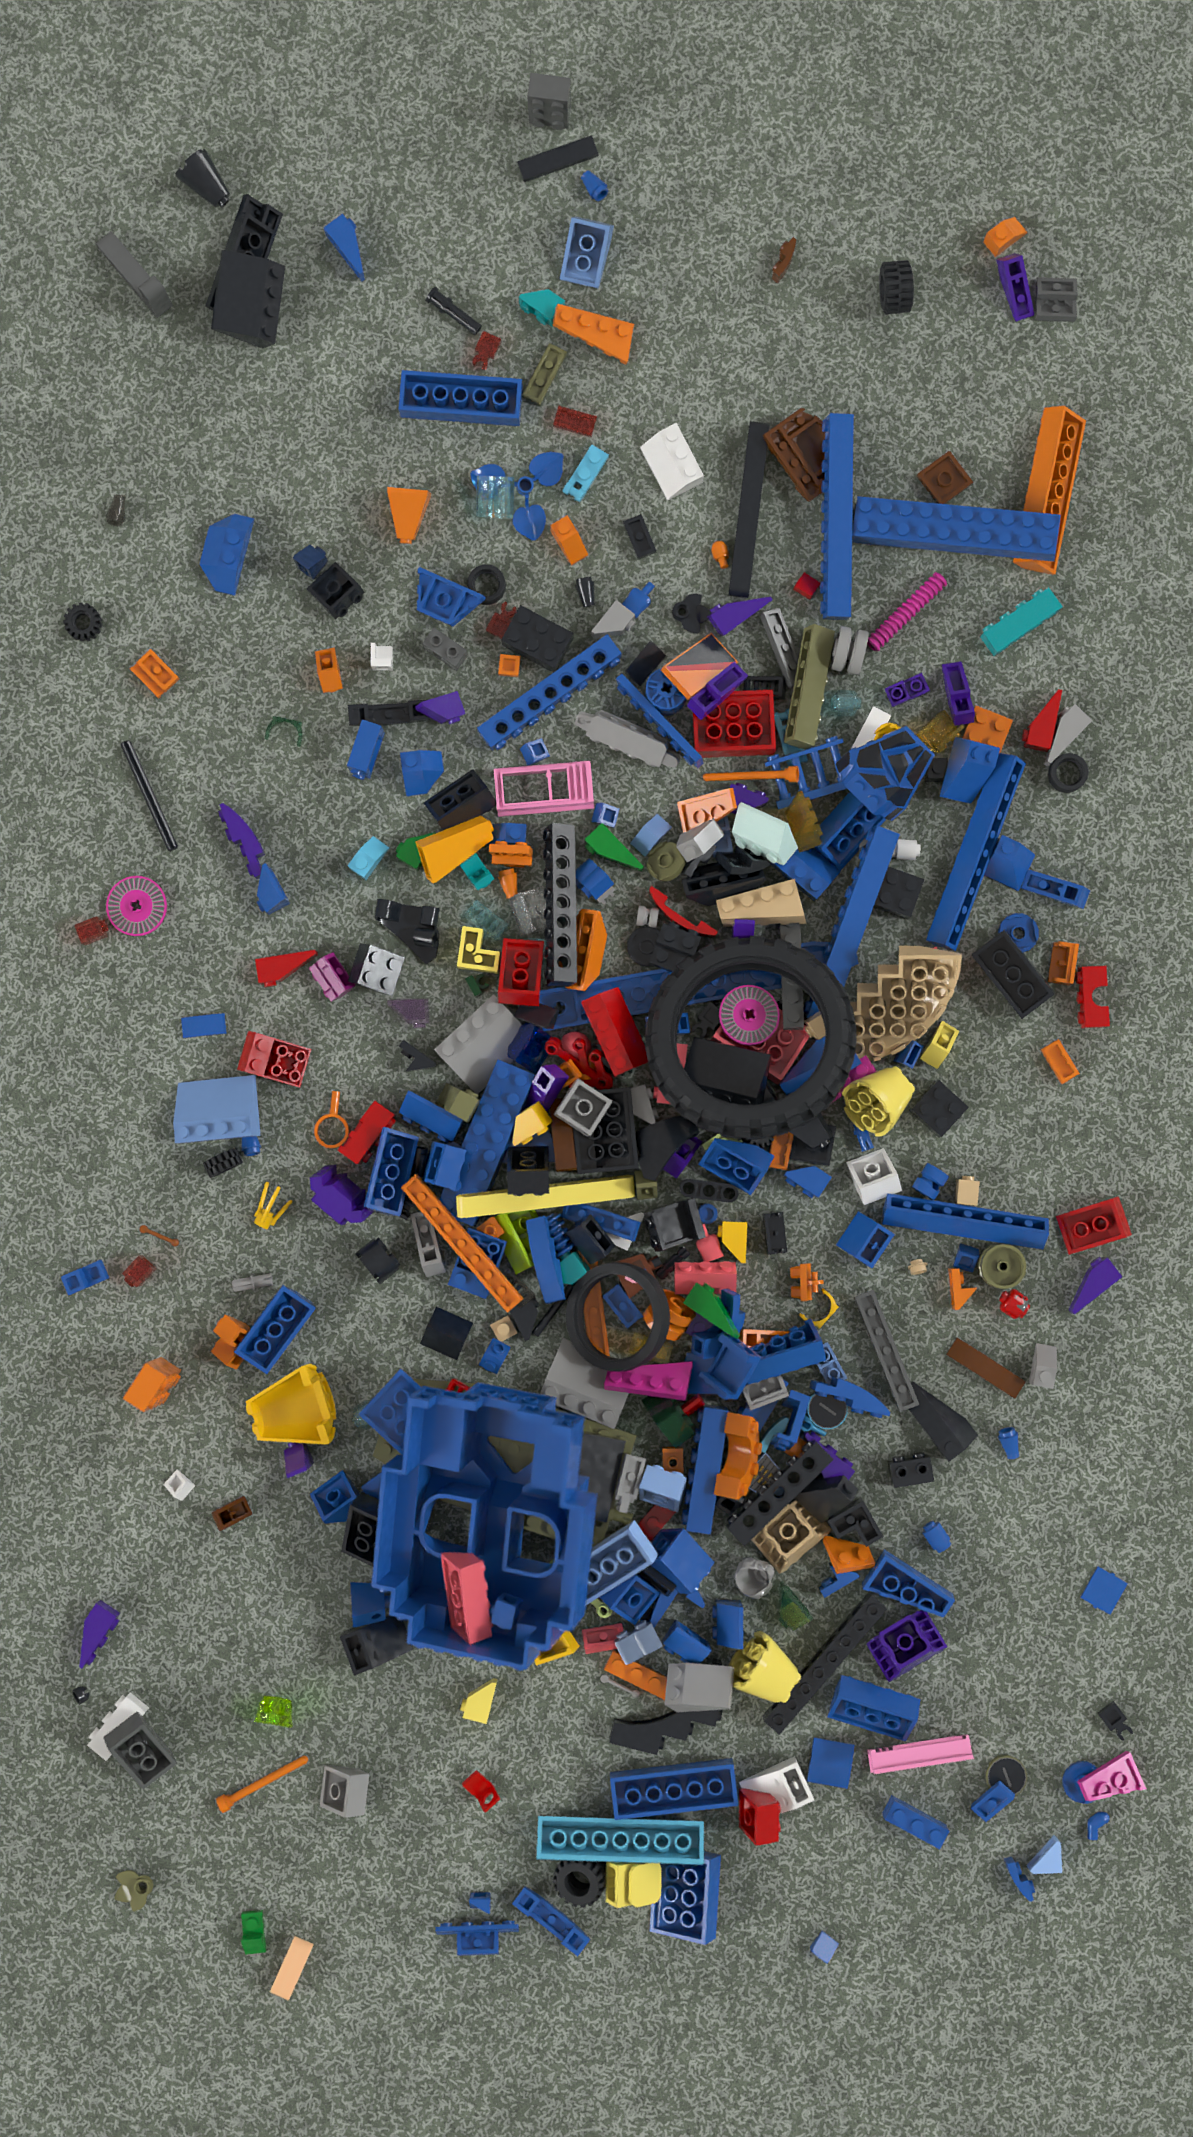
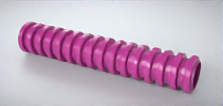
M937 572L933 573V577L930 576L928 581H925L924 585L919 587L920 590L917 589L915 594L910 596L911 598L906 599V603L903 602L901 604L902 607H898L897 611L892 613L893 616L890 615L888 620H885L884 624L879 626V629H875V633L872 632L867 641L868 646L878 652L880 650L879 647H883L884 643H888L889 638L892 639L893 634L896 635L898 630L902 629V625L905 626L907 624L906 621L909 622L911 617L916 616V613L920 612V608L923 609L925 607L924 604H928L929 600L934 598L933 595L936 596L938 591L942 590V587L947 586L945 578Z

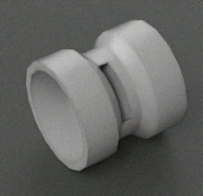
M639 905L636 925L643 926L645 924L656 928L659 908L647 909L645 906Z

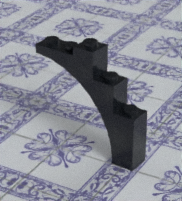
M713 1658L711 1665L722 1666V1661ZM723 1709L676 1712L673 1710L662 1716L647 1720L629 1721L614 1718L609 1743L658 1755L659 1749H663L665 1737H662V1735L686 1741L687 1736H691L694 1723H691V1721L715 1727L716 1722L721 1721Z

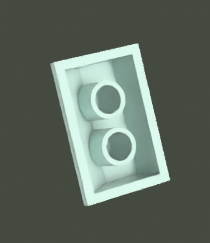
M742 802L738 805L732 829L736 845L742 849L751 850L757 856L762 855L772 863L777 862L784 866L798 849L789 824Z

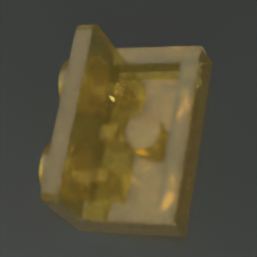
M943 710L915 735L933 753L937 752L938 754L947 748L946 744L949 741L951 742L955 737L960 736L959 732L964 726L962 724L954 726L950 716Z

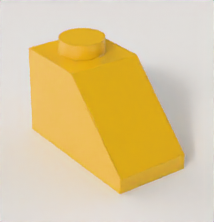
M722 1221V1225H718L717 1237L721 1238V1242L740 1263H746L747 1222Z

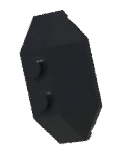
M715 862L698 866L691 877L682 880L686 898L705 906L717 905L716 900L756 890L766 879L763 869L746 874H730L723 866Z

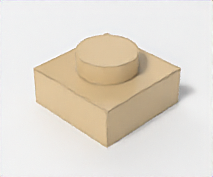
M509 1315L490 1324L497 1339L501 1342L518 1333Z

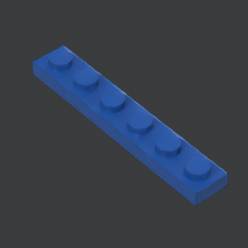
M623 674L619 675L616 678L618 683L617 689L623 696L628 695L631 698L630 702L637 710L641 709L644 712L643 716L650 724L654 723L658 727L656 729L662 737L665 738L667 736L671 740V746L677 752L680 750L684 754L683 758L690 766L694 764L698 769L704 764L702 756Z

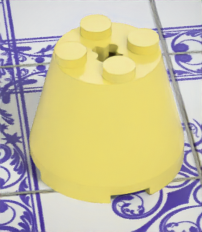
M896 1066L884 1068L857 1079L845 1087L842 1092L846 1104L844 1110L852 1123L861 1131L867 1130L874 1133L877 1137L883 1136L894 1127L912 1098L915 1088L902 1074L900 1068Z
M763 1631L754 1632V1637L748 1642L744 1640L743 1649L736 1650L729 1666L734 1667L733 1688L774 1703L780 1701L785 1703L789 1699L794 1685L801 1678V1674L798 1673L796 1666L774 1640Z

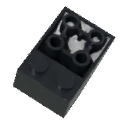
M388 1614L384 1621L354 1627L341 1633L340 1639L354 1676L414 1650L413 1645L407 1644L408 1631L404 1620H399L395 1616Z

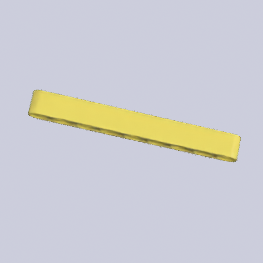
M621 1175L549 1184V1193L541 1196L534 1194L514 1196L508 1194V1189L461 1194L456 1196L457 1217L468 1218L635 1197L634 1176Z

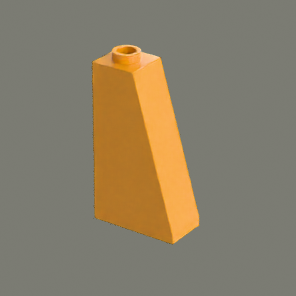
M478 816L416 841L426 878L432 883L438 882L493 840L492 832L494 829L490 820L485 819L483 816Z

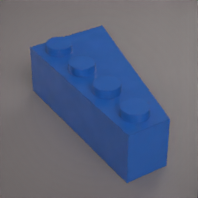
M811 1318L804 1321L805 1325L802 1327L794 1326L789 1329V1333L781 1337L779 1335L772 1337L767 1344L759 1343L751 1347L762 1358L749 1378L748 1385L826 1360L822 1340Z
M885 1549L876 1560L874 1568L870 1569L862 1582L863 1590L878 1593L880 1596L898 1600L900 1603L918 1607L920 1610L943 1618L955 1602L953 1593Z

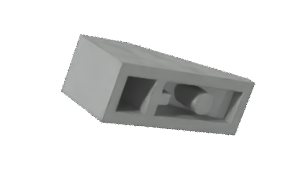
M1076 704L1071 708L1067 706L1059 714L1062 718L1056 724L1051 749L1048 751L1044 763L1046 767L1093 721Z
M421 1211L411 1214L420 1261L426 1277L445 1273V1265L436 1229Z

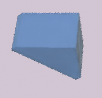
M656 814L642 827L630 844L645 857L672 827Z

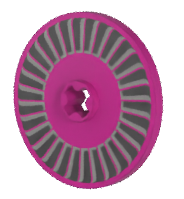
M130 876L120 880L110 890L106 901V911L110 922L120 932L130 936H144L155 931L164 921L167 912V899L161 887L153 880L143 876ZM140 901L141 909L134 911L132 904Z
M743 985L734 988L727 993L719 1007V1022L722 1030L731 1040L742 1045L752 1046L765 1042L774 1034L779 1024L780 1013L776 1000L768 991L758 986ZM749 1011H752V1017L754 1019H746V1013L744 1012L748 1013Z

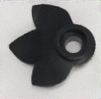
M689 594L683 602L676 603L672 608L674 619L681 622L687 632L694 634L700 633L699 623L707 621V616L711 614L708 608L700 605L702 600L701 594ZM683 609L686 613L685 615H680L678 611Z

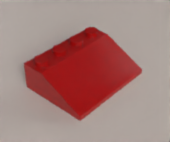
M773 690L733 691L702 720L693 713V748L702 758L774 755L776 739Z

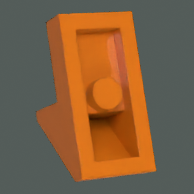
M948 1268L952 1309L959 1310L976 1291L977 1287L961 1288V1284H964L963 1272H960L959 1268Z

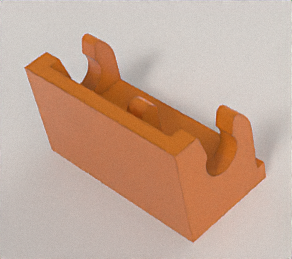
M1061 941L1053 942L1048 982L1069 986L1074 983L1079 944Z

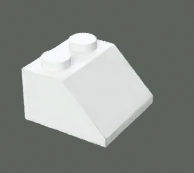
M884 1148L846 1162L856 1190L864 1205L886 1197L887 1193L895 1194L902 1191L898 1174Z

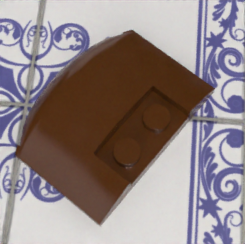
M801 407L765 433L763 437L771 454L774 453L796 485L795 489L810 502L822 493V481L825 480V472H822V461L825 460V452H822V442L825 440V432L822 431L823 421L816 415L812 416L803 412L806 409Z

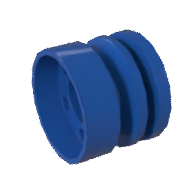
M661 669L656 670L649 676L646 682L645 698L662 716H670L679 712L686 702V697L665 676ZM665 686L667 689L671 688L670 693H667L666 691L662 692L663 687Z

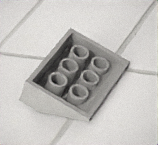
M493 994L434 1050L471 1090L478 1095L487 1086L497 1060L499 1059L511 1064L535 1041V1038L503 1004L498 1003V998Z
M565 1338L561 1341L540 1392L542 1395L556 1397L557 1406L615 1429L629 1393L604 1390L607 1370L600 1369L587 1362L577 1352L572 1342Z

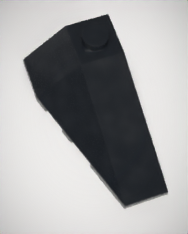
M911 1382L919 1405L908 1410L943 1457L950 1462L966 1450L978 1434L966 1418L915 1382Z

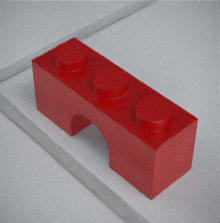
M1085 966L1078 968V972L1075 974L1076 984H1079V992H1077L1076 999L1077 1004H1080L1081 1011L1078 1012V1024H1081V1029L1109 1027V1006H1098L1092 999V993L1095 988L1108 986L1107 966Z

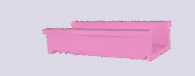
M590 761L494 769L498 817L594 809ZM567 771L569 798L552 800L551 772ZM546 773L549 800L505 804L504 776Z
M969 1735L889 1746L890 1749L888 1747H883V1750L882 1748H876L877 1751L875 1749H867L870 1773L874 1774L974 1759Z

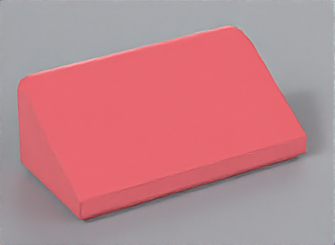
M622 1623L583 1629L585 1653L590 1654L617 1649L614 1640L617 1639L616 1635L623 1631Z

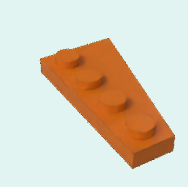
M557 304L553 321L554 327L575 338L578 337L584 340L586 344L591 347H597L604 351V354L619 359V362L625 365L628 363L633 323Z

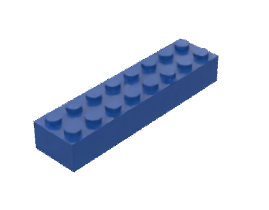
M499 1059L495 1064L460 1148L466 1150L459 1175V1182L455 1190L444 1187L439 1199L456 1220L470 1226H476L480 1216L457 1217L456 1196L491 1191L513 1139L516 1116L525 1110L531 1083L536 1076Z

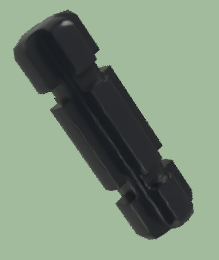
M684 1246L677 1250V1254L674 1253L663 1263L664 1266L662 1268L660 1267L655 1271V1274L661 1280H664L668 1273L674 1270V1263L682 1262V1259L685 1260L690 1255Z

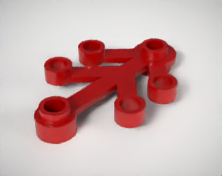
M551 1037L547 1040L545 1050L548 1054L558 1055L565 1061L571 1059L582 1074L590 1077L588 1080H581L590 1087L595 1086L599 1090L612 1087L613 1077L604 1069L603 1053L600 1050H593L589 1056L590 1061L595 1063V1071L590 1067L584 1039L577 1038L572 1044L573 1049L578 1053L579 1059L562 1049V1042L559 1038ZM576 1043H580L582 1047H578ZM593 1054L598 1055L599 1058H595Z

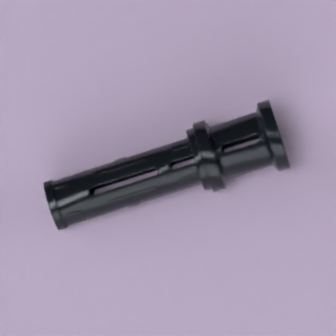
M436 286L427 295L425 300L427 303H432L439 309L441 314H448L473 333L474 336L481 330V324L454 305L452 298L444 296L438 291Z

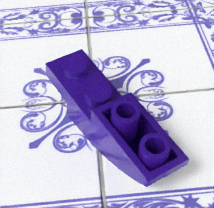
M224 803L219 804L221 810L218 813L221 821L227 824L228 829L225 832L228 840H232L236 845L242 843L239 847L243 857L247 856L249 864L246 865L250 876L254 875L256 879H260L262 868L258 858L265 856L260 842L247 823L234 810Z

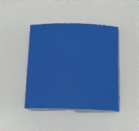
M813 1738L807 1782L848 1789L855 1745Z

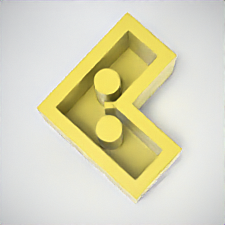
M462 927L457 967L458 969L498 974L501 953L482 949L483 929Z

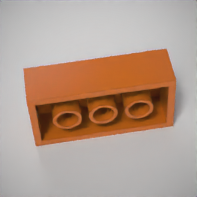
M162 1357L145 1363L123 1399L143 1412L164 1404L170 1395L168 1390L173 1386L175 1387L181 1378L179 1375L181 1369Z

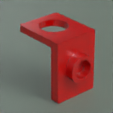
M477 1770L462 1783V1786L478 1799L485 1813L500 1800L494 1785ZM493 1794L492 1800L485 1804L486 1798Z

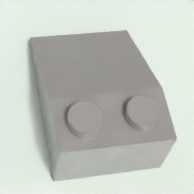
M695 1663L668 1664L664 1705L676 1712L731 1709L734 1667Z

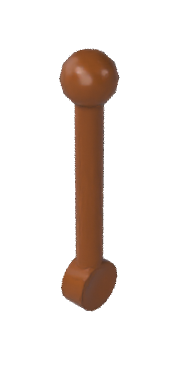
M146 1225L140 1227L141 1233L147 1232L170 1242L174 1247L179 1245L178 1239H171L148 1229Z

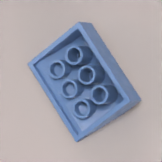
M256 1075L178 1083L173 1122L175 1143L261 1136Z

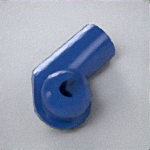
M1097 1812L1088 1819L1087 1838L1089 1840H1098V1829L1109 1822V1815L1106 1812Z

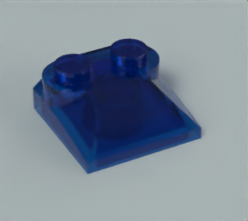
M525 1023L519 1028L513 1041L508 1046L507 1056L536 1075L548 1056L545 1050V1043L551 1036L532 1023Z

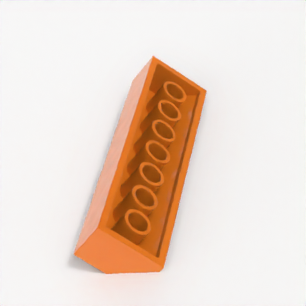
M1066 406L1044 408L1023 510L1026 512L1061 515L1055 562L1014 558L1013 563L1023 569L1052 575L1056 573L1086 424L1085 419Z

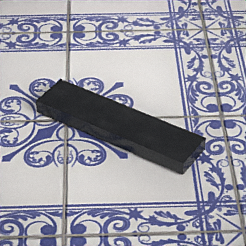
M591 135L517 161V165L525 183L598 157V151Z

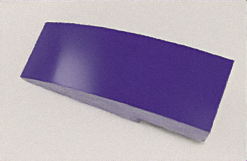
M962 662L942 664L945 690L954 726L974 723L975 711Z
M733 662L694 695L687 707L702 720L737 689L748 675Z

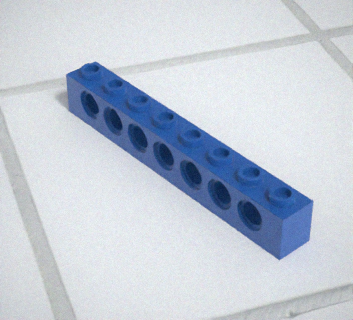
M605 635L477 727L478 733L491 750L495 748L497 750L501 749L507 744L506 740L510 737L516 738L523 732L522 729L527 725L531 727L539 721L538 717L542 714L548 715L554 711L555 705L560 701L565 703L572 697L571 694L574 691L578 690L580 692L588 686L587 682L592 678L597 680L604 674L606 668L609 666L613 668L618 665L622 653L609 635ZM597 655H602L605 661L596 663L594 658ZM586 667L589 672L586 675H581L578 673V669ZM568 678L572 680V685L569 687L563 686L561 684L563 679ZM548 690H553L556 692V696L550 699L545 696V693ZM538 702L540 707L537 710H531L529 704ZM517 713L524 716L520 722H515L512 719ZM500 725L507 727V731L503 734L496 731Z

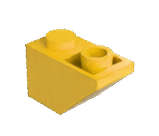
M540 1101L516 1116L512 1141L514 1146L519 1143L525 1145L533 1139L532 1135L537 1133L539 1136L548 1130L547 1126L552 1122V1119Z

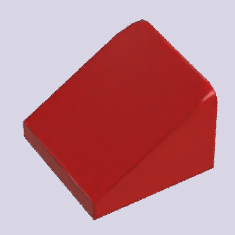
M804 572L793 590L810 600L821 583Z

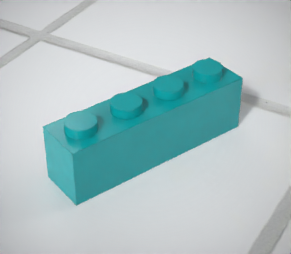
M1049 587L1044 591L1042 588L1032 595L1033 599L1028 602L1026 600L1022 601L1015 607L1017 610L1011 614L1009 611L999 618L1000 621L995 625L990 623L983 629L984 633L980 638L993 656L999 654L1062 609L1063 606Z

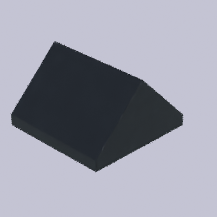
M436 1306L420 1344L458 1360L473 1322Z

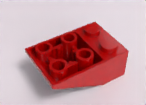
M248 1031L237 1070L300 1088L311 1049Z

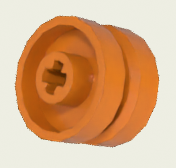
M663 1289L670 1310V1325L666 1339L676 1341L681 1338L686 1331V1327L694 1320L696 1312L683 1304L685 1298L681 1295L675 1294L671 1290ZM650 1304L643 1313V1319L652 1329L653 1311Z

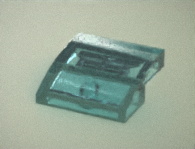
M477 476L476 517L513 518L514 477Z

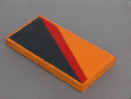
M710 633L663 666L661 671L689 700L733 662L737 664L738 661Z

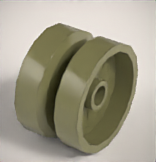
M1000 1243L985 1248L977 1262L978 1274L981 1279L991 1287L1000 1289L1013 1288L1019 1284L1025 1276L1027 1267L1025 1257L1020 1250L1012 1245ZM1002 1262H1003V1265H1005V1268H1004V1269H1000V1268H999V1265H1000Z

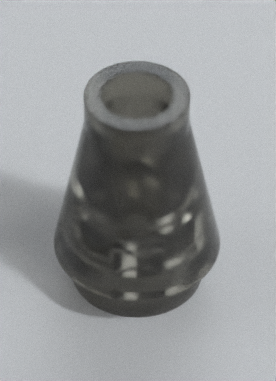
M115 494L106 513L107 523L112 526L119 527L125 522L126 498L124 496Z

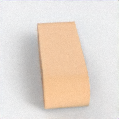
M294 1936L270 1993L289 2001L314 1944Z

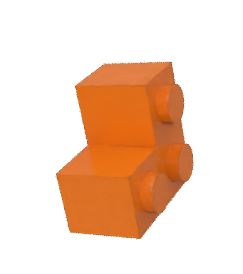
M225 1314L213 1330L221 1339L215 1343V1347L211 1352L226 1366L237 1370L244 1359L233 1351L250 1327L246 1323Z

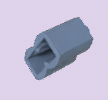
M645 1620L634 1626L635 1629L628 1632L624 1630L616 1635L617 1639L614 1640V1643L625 1665L663 1646L651 1621L647 1623Z

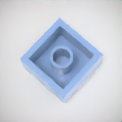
M647 1465L639 1487V1500L679 1512L686 1491V1477H683V1474L672 1471V1473L665 1471L659 1465Z

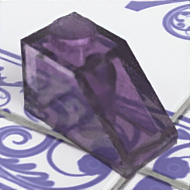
M429 999L387 1000V1004L409 1025H413L414 1028H426V1024H430Z

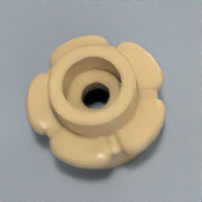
M922 1259L911 1261V1265L908 1266L911 1275H918L927 1272L926 1266L928 1264L923 1262Z

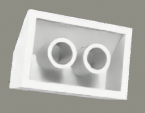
M677 423L659 431L640 447L667 501L703 483L704 475Z

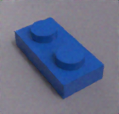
M619 1284L602 1296L626 1328H629L643 1317Z
M999 1780L971 1804V1809L987 1822L1014 1800L1015 1794Z

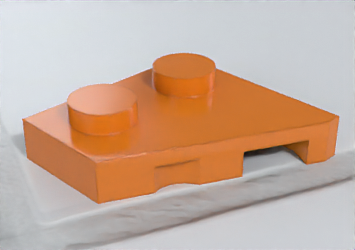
M824 1536L822 1541L836 1574L874 1568L875 1560L868 1546L831 1536Z

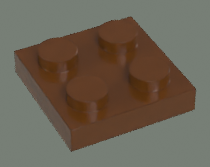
M950 450L917 474V478L937 504L948 503L973 484L972 479Z

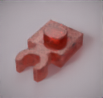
M483 331L475 348V352L479 354L473 358V366H476L478 361H483L482 370L485 371L488 367L487 359L489 357L494 360L502 342L501 338Z
M507 602L502 604L501 614L494 613L486 628V632L502 639L512 621L509 618L513 617L517 611V608L514 606L512 611L507 612L505 610Z

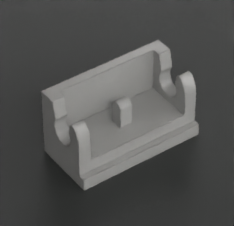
M781 1375L746 1385L743 1389L750 1410L789 1396Z

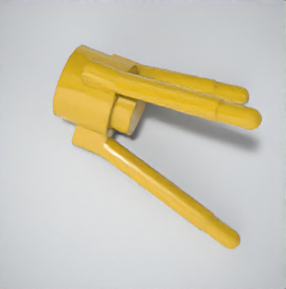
M269 1182L265 1183L258 1209L254 1215L256 1217L254 1223L264 1229H268L270 1225L274 1226L279 1217L292 1204V1200H289L273 1217L274 1214L270 1212V1209L280 1191L278 1186L266 1209H264L263 1204Z

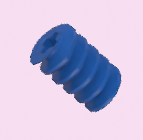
M553 1213L547 1216L550 1237L554 1239L555 1252H558L556 1258L571 1251L575 1246L573 1242L568 1243L570 1238L564 1235L568 1228H561L565 1223L564 1220L557 1221L561 1216L560 1213Z

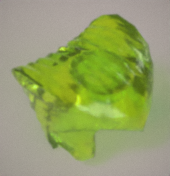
M263 1696L259 1702L254 1722L293 1728L292 1701L280 1697Z

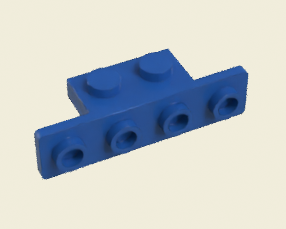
M487 1921L482 1922V1925L473 1926L472 1922L461 1923V1926H453L452 1923H442L440 1927H436L437 1935L457 1934V1956L499 1954V1933L519 1932V1925L515 1924L514 1921H503L502 1925H494V1922Z

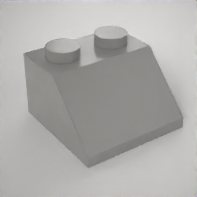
M325 1765L320 1807L344 1818L364 1815L369 1773L357 1768Z

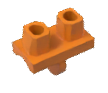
M804 1263L790 1268L791 1278H800V1286L791 1287V1297L801 1299V1301L812 1300V1292H818V1284H824V1280H818V1272H811V1263Z

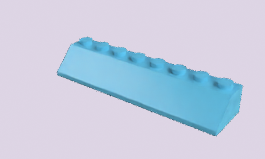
M538 1816L537 1859L704 1865V1821L615 1820V1818Z

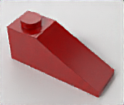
M1058 689L1028 728L1024 729L1021 741H1024V748L1048 752L1051 749L1062 690Z
M316 950L255 959L258 983L264 984V987L277 986L276 982H281L317 957L318 952Z

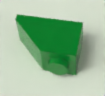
M436 833L409 838L404 843L401 842L395 851L398 853L396 855L397 859L419 871L422 862L415 842Z

